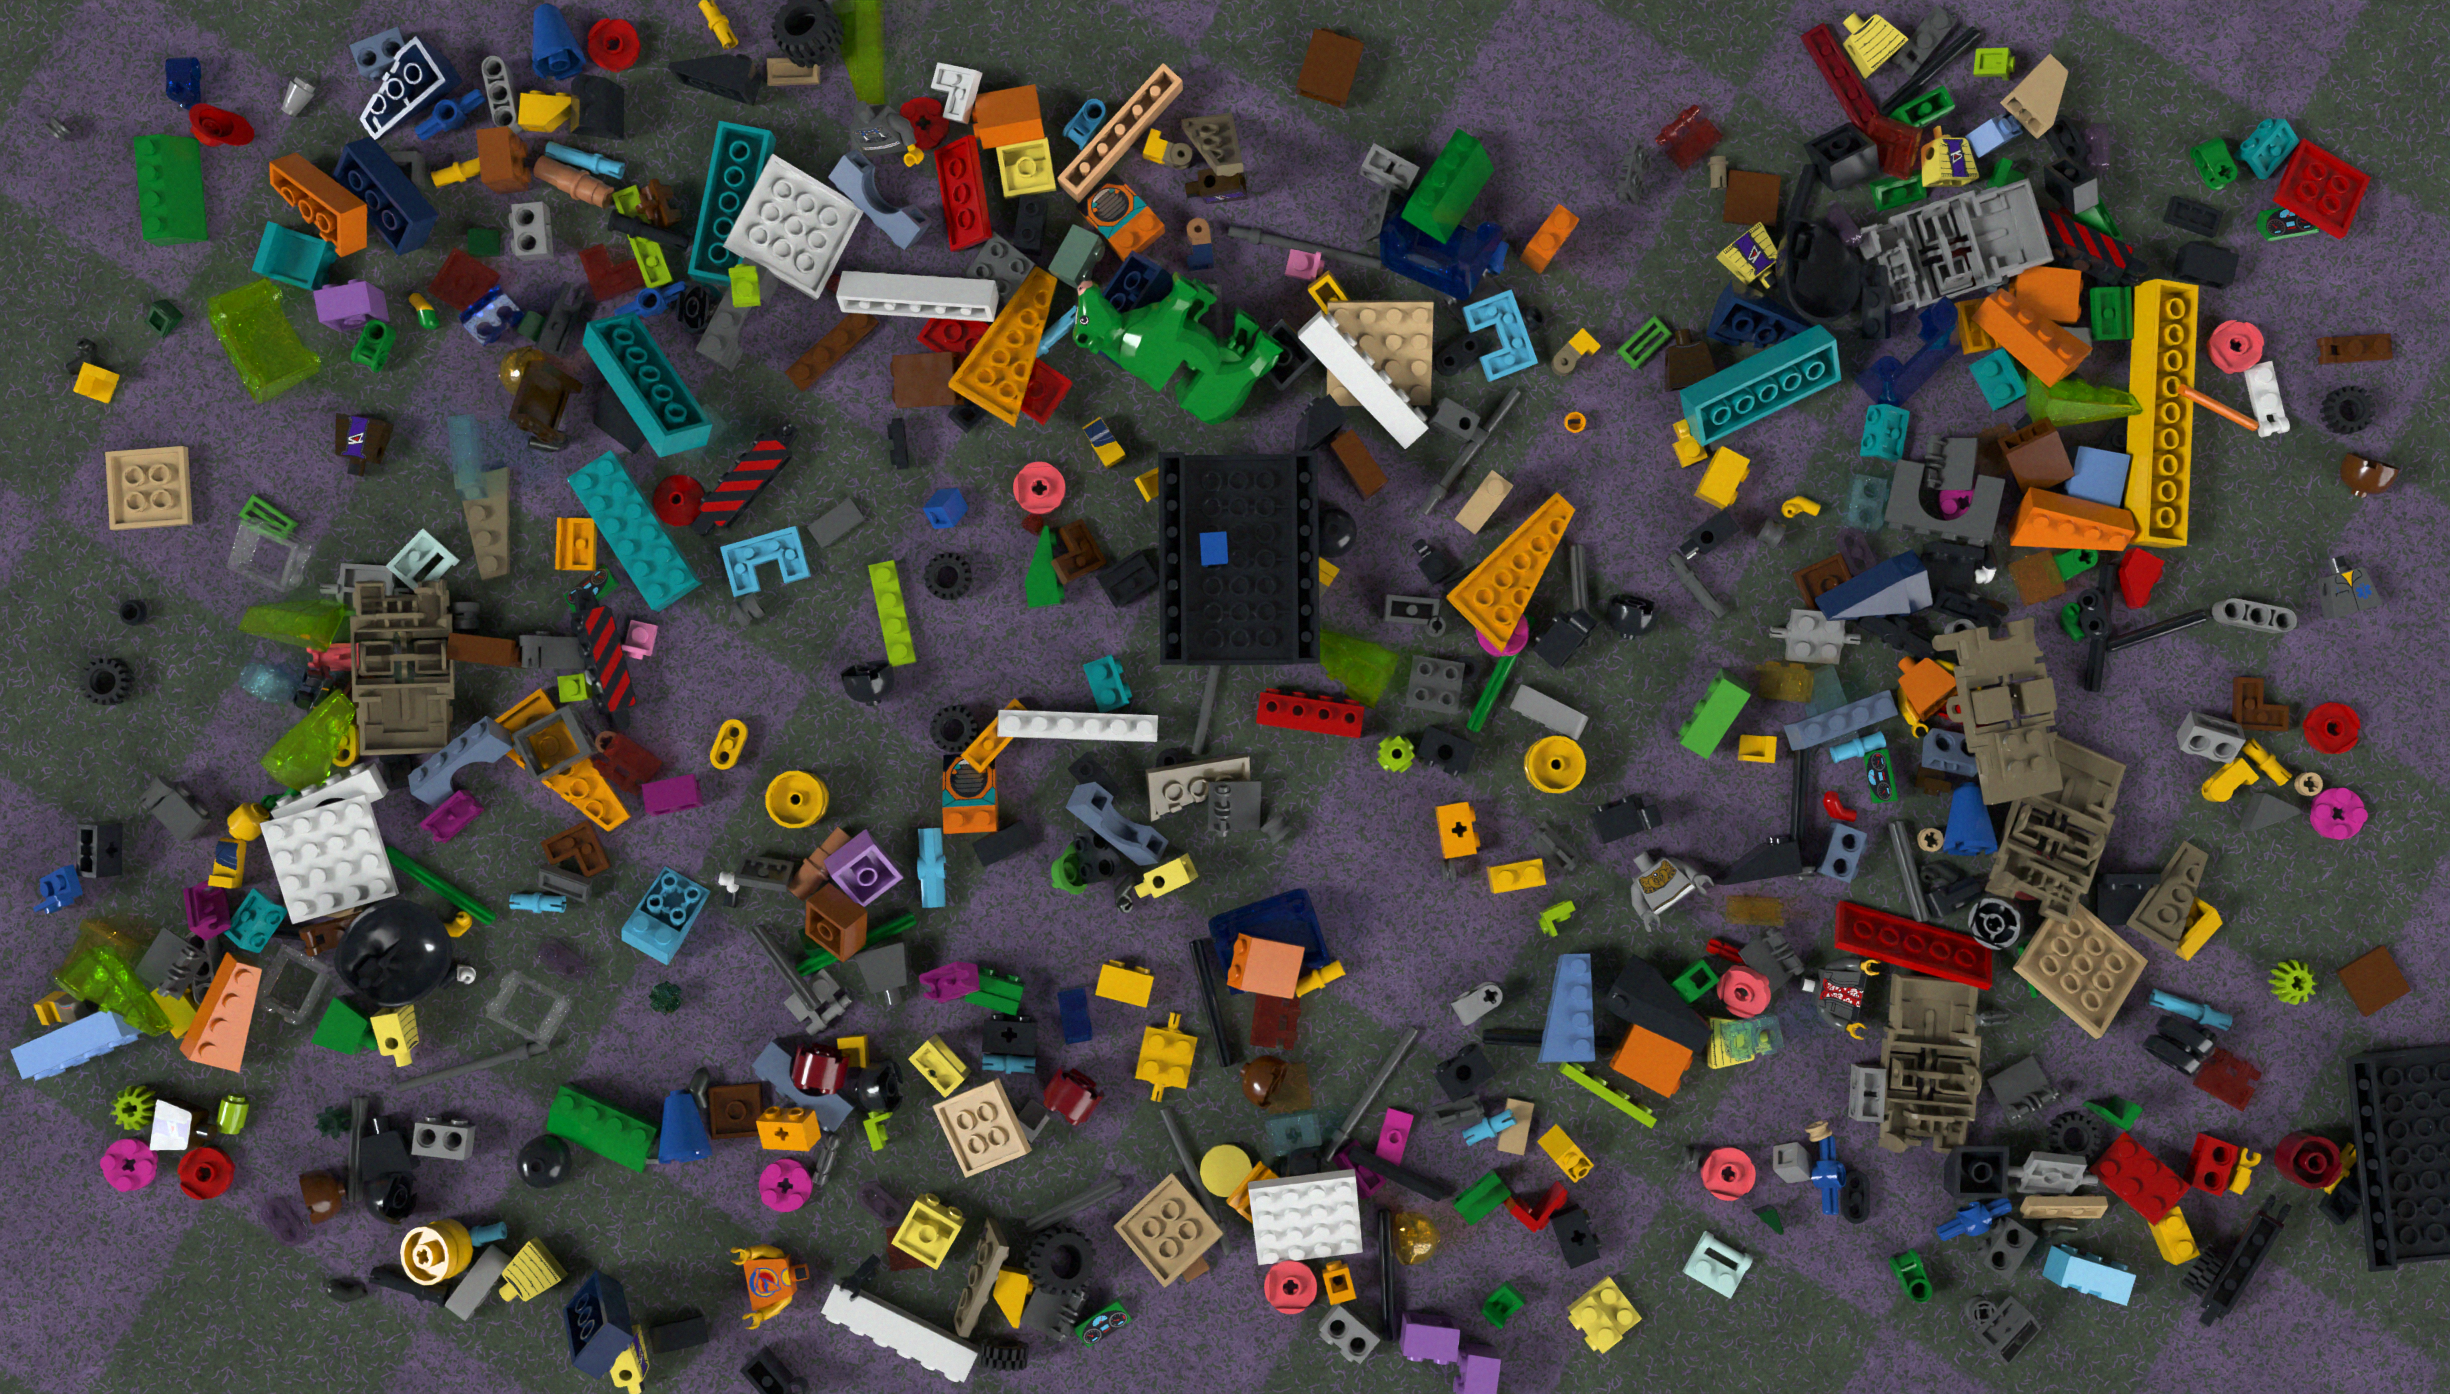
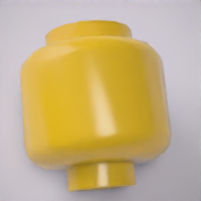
M257 802L242 803L227 819L229 833L238 840H255L262 833L260 823L269 821V812Z

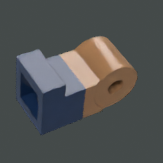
M1194 218L1187 225V237L1192 243L1193 255L1187 256L1188 271L1213 269L1214 262L1209 225L1202 218Z

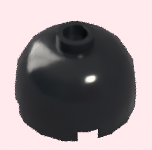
M692 281L685 285L689 286L686 291L680 292L678 295L676 317L679 322L683 323L685 327L682 328L683 331L703 335L724 296L715 286L704 282Z
M1329 506L1318 510L1319 555L1325 558H1336L1345 555L1356 542L1357 527L1355 520L1350 513L1340 507Z
M1620 594L1610 596L1607 618L1612 628L1620 632V637L1634 640L1636 636L1646 635L1655 628L1661 610L1660 605L1654 608L1655 602L1640 597L1630 596L1631 599L1619 600Z
M886 660L865 662L869 666H864L857 670L855 665L840 673L847 695L857 702L866 703V706L880 704L881 699L891 692L895 682L892 663L889 664V661Z
M2000 896L1986 897L1975 904L1969 913L1968 919L1969 929L1972 928L1975 940L1984 947L1994 950L2009 947L2017 942L2025 930L2026 922L2024 913L2019 905L2013 900Z
M889 1059L878 1060L868 1064L862 1069L855 1084V1092L861 1103L872 1112H895L899 1109L903 1100V1096H899L897 1084L898 1081L903 1085L902 1071L896 1062H890L891 1060Z
M552 1135L538 1136L528 1141L520 1150L517 1158V1171L521 1179L529 1186L537 1189L551 1188L563 1182L569 1175L572 1167L570 1149L562 1139Z
M1301 1146L1294 1149L1290 1153L1287 1163H1282L1281 1178L1321 1173V1158H1316V1152H1321V1147Z
M406 1171L383 1172L374 1177L365 1193V1206L370 1215L380 1222L395 1225L400 1224L401 1222L399 1221L403 1217L408 1218L416 1206L417 1192L412 1195L413 1181H417L416 1177L411 1172Z

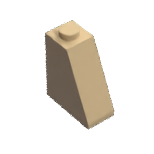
M2049 54L2000 103L2038 139L2054 124L2069 71Z
M1492 470L1456 516L1455 520L1473 534H1476L1497 509L1513 485Z

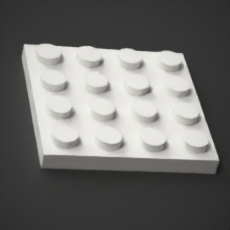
M772 154L723 247L742 258L747 257L767 267L778 279L817 300L864 211L858 209L853 201Z
M368 794L260 823L292 924L399 894Z
M1355 1169L1248 1182L1258 1265L1279 1263L1284 1260L1298 1261L1363 1252Z

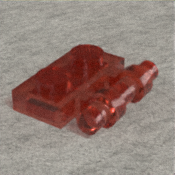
M1695 104L1689 109L1682 110L1678 114V118L1672 124H1666L1661 129V133L1655 138V141L1660 146L1667 141L1673 145L1666 154L1682 172L1723 137L1706 117L1699 124L1694 120V117L1700 113L1699 107ZM1686 125L1690 131L1680 139L1677 132Z
M618 731L603 751V754L610 758V760L604 763L597 758L592 767L599 771V775L604 779L609 778L620 785L619 789L625 793L629 791L634 796H637L642 788L634 783L636 779L639 778L647 783L663 762L660 758ZM618 764L630 772L626 777L615 770Z
M1256 993L1249 1045L1276 1048L1277 1038L1284 1039L1283 1049L1294 1050L1295 1040H1298L1299 1033L1296 1031L1298 1017H1301L1302 1008H1299L1301 998L1293 997V999H1290L1289 1006H1281L1282 997ZM1280 1014L1288 1015L1286 1030L1278 1029Z
M2216 1047L2212 1055L2217 1061L2215 1066L2204 1062L2192 1085L2236 1110L2243 1112L2255 1091L2253 1087L2247 1085L2249 1078L2258 1081L2262 1073L2256 1070L2253 1064L2247 1061L2242 1062L2233 1057V1053L2226 1049L2221 1050ZM2229 1066L2237 1070L2236 1077L2226 1073Z

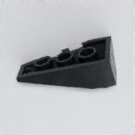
M1633 953L1609 991L1602 1006L1626 1021L1701 1053L1713 1033V1029L1693 1007H1689L1684 1002L1674 986L1671 987L1662 977L1663 974L1657 967Z

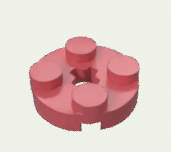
M2229 320L2219 325L2211 333L2206 344L2208 355L2212 362L2222 369L2223 372L2232 374L2246 371L2261 359L2264 339L2261 332L2251 323ZM2230 341L2241 344L2240 352L2233 351L2230 348Z
M1033 462L1027 464L1014 479L1013 492L1023 509L1032 514L1043 515L1060 507L1066 494V484L1063 476L1055 467L1046 462ZM1038 481H1042L1043 486H1047V490L1043 491V495H1038L1036 491L1032 490L1033 487L1037 486Z
M1733 965L1720 977V981L1717 983V994L1720 1000L1723 998L1727 1004L1726 1008L1736 1016L1742 1018L1754 1017L1756 1014L1764 1011L1770 1002L1771 993L1768 986V978L1752 968ZM1742 987L1747 990L1748 995L1744 996L1739 988Z
M1722 1146L1712 1149L1703 1160L1701 1166L1703 1184L1715 1197L1721 1200L1733 1201L1739 1199L1740 1196H1743L1752 1189L1755 1182L1756 1172L1754 1165L1751 1163L1750 1158L1738 1148ZM1727 1166H1731V1170L1735 1172L1734 1177L1729 1176L1728 1180H1724V1175L1721 1174L1722 1170H1725Z
M1284 1260L1271 1266L1265 1277L1264 1291L1266 1298L1275 1309L1285 1314H1296L1305 1310L1315 1299L1317 1282L1314 1273L1307 1264L1300 1260ZM1288 1280H1293L1295 1284H1298V1288H1294L1293 1293H1288L1287 1288H1283V1284H1286Z

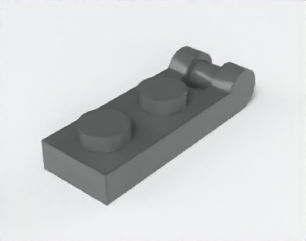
M1936 5L1891 62L1896 66L1898 64L1906 70L1905 73L1912 77L1957 20ZM1908 52L1916 57L1914 62L1906 56Z

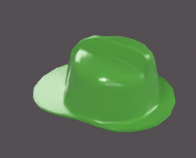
M1073 840L1064 853L1052 864L1051 876L1053 882L1051 886L1066 890L1070 894L1078 895L1083 893L1088 884H1082Z

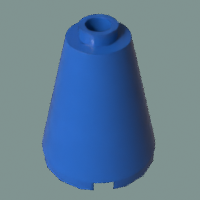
M551 4L540 5L535 9L533 16L532 66L536 75L543 79H547V76H554L555 80H564L580 74L582 71L581 66L583 64L586 65L585 55L558 7Z
M1961 783L1958 788L1954 789L1943 842V852L1948 851L1949 855L1977 856V852L1985 850V855L1993 854L1998 851V843L1987 806L1983 802L1982 790L1976 787L1975 783Z
M686 1089L671 1091L670 1096L665 1098L658 1163L671 1164L673 1159L683 1163L712 1156V1149L692 1095L686 1094Z

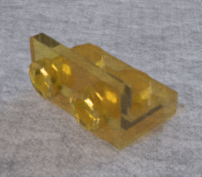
M1765 661V665L1755 666V670L1761 671L1758 698L1801 703L1811 702L1815 672L1806 670L1804 664L1789 663V667H1781L1780 662Z

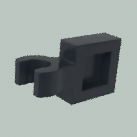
M1422 538L1412 545L1422 559L1416 565L1431 585L1453 570L1440 550L1436 549L1431 553Z
M873 1253L854 1272L852 1277L842 1282L839 1290L842 1292L846 1287H852L854 1293L850 1296L849 1300L851 1302L856 1300L860 1293V1286L865 1281L870 1283L880 1273L878 1268L881 1260Z

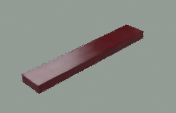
M1823 22L1801 35L1802 42L1853 125L1876 143L1880 169L1901 157L1904 152L1825 23Z

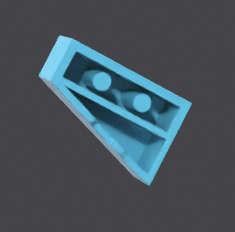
M2061 1244V1248L2051 1245L2042 1274L2044 1277L2061 1287L2068 1288L2069 1286L2078 1289L2081 1293H2090L2099 1298L2127 1306L2136 1278L2135 1274L2127 1271V1265L2113 1260L2111 1265L2102 1262L2103 1257L2087 1252L2086 1256L2077 1254L2078 1249L2066 1244Z

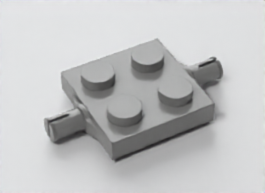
M341 563L340 577L337 584L321 583L320 585L322 588H331L320 589L321 594H336L338 601L337 615L339 616L356 615V608H353L355 581H385L386 595H411L402 593H413L411 588H397L396 575L386 566Z
M1795 607L1791 609L1790 621L1786 628L1771 626V632L1769 633L1770 638H1785L1786 660L1839 665L1841 649L1844 643L1859 645V640H1861L1860 634L1845 632V620L1827 621L1821 610Z
M2032 1151L2026 1164L2023 1166L2008 1165V1176L2018 1177L2016 1181L2017 1192L2051 1196L2066 1194L2071 1196L2073 1190L2081 1184L2093 1186L2098 1184L2097 1175L2083 1174L2087 1163L2085 1157Z

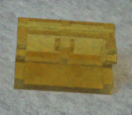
M1726 896L1725 922L1731 924L1784 926V918L1781 917V908H1784V903L1779 901V898Z

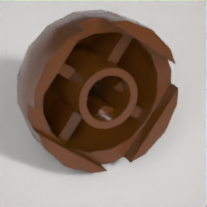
M2347 452L2341 464L2340 477L2345 485L2352 488L2351 494L2366 498L2368 494L2378 495L2391 488L2397 479L2399 468L2381 461L2368 459L2362 455Z
M1261 1055L1256 1057L1251 1063L1246 1062L1240 1072V1076L1243 1077L1241 1083L1242 1091L1246 1099L1261 1109H1267L1272 1104L1268 1099L1274 1093L1275 1096L1278 1095L1286 1079L1288 1069L1284 1067L1288 1066L1289 1063L1272 1055Z
M317 1169L299 1174L303 1198L306 1207L311 1211L309 1217L312 1224L316 1225L333 1218L342 1206L341 1196L346 1195L343 1181H337L334 1175L327 1170Z

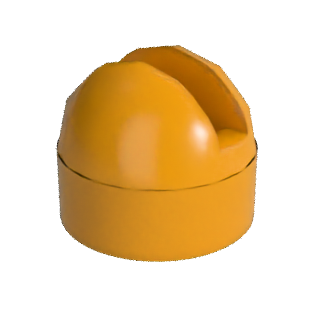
M1576 411L1568 413L1564 418L1565 428L1573 433L1582 431L1586 425V419L1583 414ZM1580 419V423L1568 424V420Z

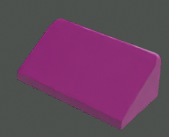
M1355 1139L1337 1152L1332 1160L1340 1171L1355 1169L1357 1195L1361 1200L1370 1198L1387 1181L1383 1176L1348 1159V1153L1353 1146L1362 1148Z

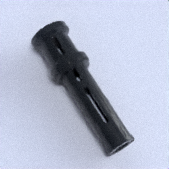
M615 208L612 210L608 221V231H619L628 234L629 238L637 239L638 237L645 238L683 252L687 251L691 237L649 224L637 215L631 217L619 213V210Z
M377 1266L370 1273L374 1277H369V1283L415 1295L418 1301L423 1302L427 1300L434 1302L441 1308H445V1304L451 1297L453 1290L451 1284L442 1285L436 1283L433 1285H422L414 1282L409 1276L381 1269Z

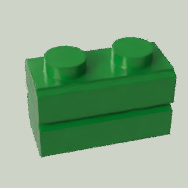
M1944 85L1897 108L1889 118L1900 139H1903L1934 123L1936 120L1947 116L1955 109V104Z
M981 966L980 970H978L980 990L967 994L965 1002L1016 1016L1026 983L1020 982L1021 977L1006 973V976L1002 977L995 975V969Z

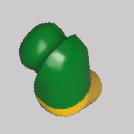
M413 293L409 297V302L417 310L420 325L425 329H436L439 325V320L435 316L433 307L419 293Z

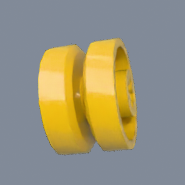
M1548 736L1537 740L1529 747L1524 757V771L1527 779L1535 788L1546 793L1570 791L1581 782L1585 774L1586 759L1583 750L1575 741L1564 736ZM1556 759V763L1560 764L1559 769L1552 768L1551 763L1553 760Z
M787 771L778 775L769 784L765 795L766 808L770 817L779 825L787 828L809 827L818 823L826 814L829 806V792L825 783L817 775L807 771ZM799 795L800 802L794 803L793 798Z
M450 1218L440 1219L417 1227L406 1235L401 1246V1261L407 1275L414 1282L422 1285H433L465 1271L471 1262L473 1247L472 1239L467 1229L460 1222Z

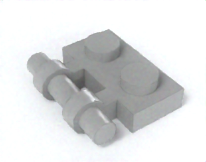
M825 967L806 982L821 1001V1005L827 1000L831 1006L822 1015L817 1010L808 1011L795 993L783 1002L799 1022H802L808 1016L812 1019L813 1022L806 1028L811 1036L815 1035L819 1030L823 1031L827 1028L828 1022L836 1015H842L846 1011V1007L853 1002L847 994L839 1000L834 993L841 986Z

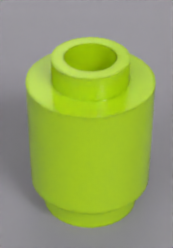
M230 1093L228 1097L222 1098L216 1120L218 1125L217 1131L225 1134L240 1133V1129L244 1127L250 1103L248 1100H245L244 1095Z

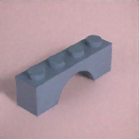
M857 149L843 155L828 177L835 183L836 188L844 192L858 209L863 210L877 227L883 229L897 246L906 250L916 244L932 221L915 204L907 207H895L887 203L880 196L875 186V166Z
M1884 690L1853 700L1851 703L1784 725L1783 727L1793 751L1811 747L1898 715L1890 690Z
M488 716L473 724L466 732L452 740L449 745L434 754L428 761L408 775L411 795L433 807L439 805L454 793L451 777L457 769L472 762L494 763L513 748L509 729Z
M1096 782L1076 785L1065 808L1137 865L1159 863L1168 843L1166 838L1151 826L1140 825L1121 816L1111 804L1114 796Z
M777 1038L772 1040L753 1063L752 1067L756 1069L755 1074L760 1079L766 1082L769 1080L776 1085L775 1090L785 1098H792L797 1103L796 1107L815 1109L818 1125L825 1131L831 1130L835 1132L857 1103L839 1089L836 1090V1094L832 1095L813 1093L806 1089L795 1087V1081L791 1076L796 1054Z

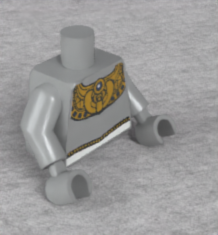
M1646 851L1639 853L1633 858L1641 872L1632 878L1634 882L1631 886L1632 906L1640 918L1644 920L1647 932H1651L1650 922H1656L1658 927H1661L1658 915L1696 888L1694 884H1696L1702 894L1707 893L1701 887L1704 882H1709L1714 886L1709 876L1702 875L1689 863L1677 858L1660 857L1653 861Z

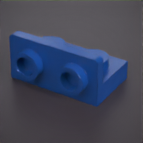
M74 864L63 866L39 879L41 883L40 892L46 898V901L33 907L34 912L44 910L45 914L54 913L62 910V907L74 904V899L83 895Z

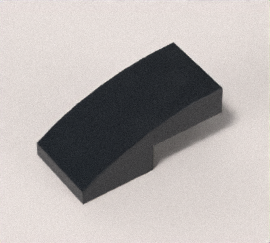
M965 397L964 405L955 406L949 412L948 417L967 434L989 411Z
M410 754L379 755V761L384 764L387 789L392 791L409 787L408 775L413 771Z
M1019 819L997 832L993 831L973 842L972 846L982 866L985 867L1020 851L1034 842L1024 821Z
M2354 1165L2349 1170V1176L2343 1177L2331 1194L2326 1193L2318 1206V1209L2337 1226L2345 1224L2355 1204L2361 1203L2358 1169Z
M704 1315L648 1327L653 1354L680 1350L709 1342Z

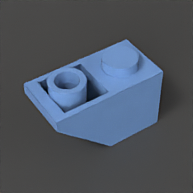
M2006 112L1988 120L1965 137L1977 157L1980 158L2023 134V131L2021 130V123L2014 115Z

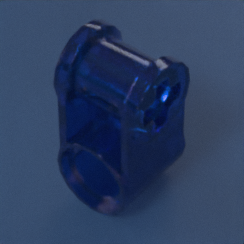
M196 57L166 59V95L172 101L177 102L182 108L190 110L192 106L199 104L201 99L200 62Z

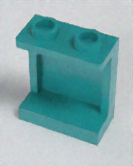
M268 221L252 271L261 276L312 292L322 290V286L327 285L329 281L327 273L330 264H333L337 257L335 252L336 245L331 241L326 242L324 239H318L286 229L279 224Z

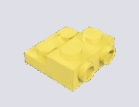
M1047 137L1040 140L996 147L1005 199L1020 197V195L1028 196L1057 191Z
M920 1193L891 1244L937 1270L966 1219L962 1217L963 1213L958 1208L953 1206L946 1208L939 1204L940 1199L934 1194L926 1193L924 1195Z
M1609 1275L1567 1307L1571 1313L1568 1319L1577 1330L1583 1328L1588 1335L1584 1338L1593 1351L1599 1349L1602 1354L1623 1338L1622 1334L1642 1319Z

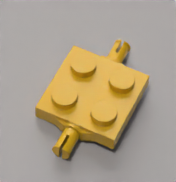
M1170 1012L1168 1027L1157 1028L1146 1025L1134 1077L1154 1084L1151 1097L1153 1101H1156L1157 1097V1102H1162L1164 1087L1174 1086L1183 1089L1187 1087L1198 1037L1184 1034L1178 1030L1181 1016L1179 1013H1176L1175 1017V1012Z

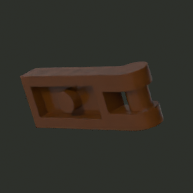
M2391 333L2316 339L2317 347H2320L2318 365L2389 361L2393 359ZM2332 346L2336 347V355H2332Z
M363 911L300 929V937L306 942L305 951L307 956H315L322 951L337 948L345 930ZM323 934L324 939L317 941L315 936Z

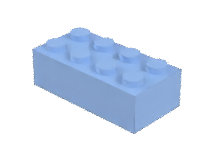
M133 1002L106 1008L12 1049L11 1053L22 1079L34 1077L35 1081L48 1076L52 1077L63 1073L68 1067H75L90 1061L89 1058L96 1055L101 1056L114 1050V1047L132 1043L138 1040V1034L146 1030Z

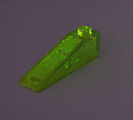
M836 0L833 2V11L841 20L844 29V35L842 36L844 40L839 47L858 102L865 101L868 105L885 104L884 0Z
M2030 370L2027 372L2025 409L2033 423L2048 416L2054 427H2062L2139 415L2143 411L2133 394L2104 385L2097 389L2080 378H2076L2075 382L2063 378L2049 388Z
M327 599L249 606L238 630L327 653L349 606Z
M1320 628V664L1329 672L1326 676L1331 681L1337 678L1347 687L1344 692L1350 698L1374 709L1394 674L1399 655L1376 643Z
M340 689L335 690L274 744L259 763L276 782L295 790L301 791L312 784H316L317 787L321 786L330 775L331 770L329 767L333 758H336L339 753L338 745L342 736L346 735L356 707Z
M105 944L84 951L54 980V983L74 998L82 1002L87 998L100 1005L98 1010L106 1014L109 1011L123 1016L124 1023L153 1037L171 1031L174 1027L126 960L118 955L113 948Z

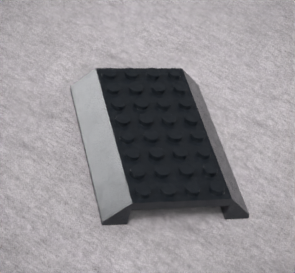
M1291 451V454L1185 455V452H1158L1160 665L1246 666L1319 664L1318 451ZM1226 531L1228 563L1202 567L1200 533Z
M2450 1044L2361 1052L2347 1057L2346 1066L2368 1270L2370 1272L2398 1270L2397 1264L2450 1260Z

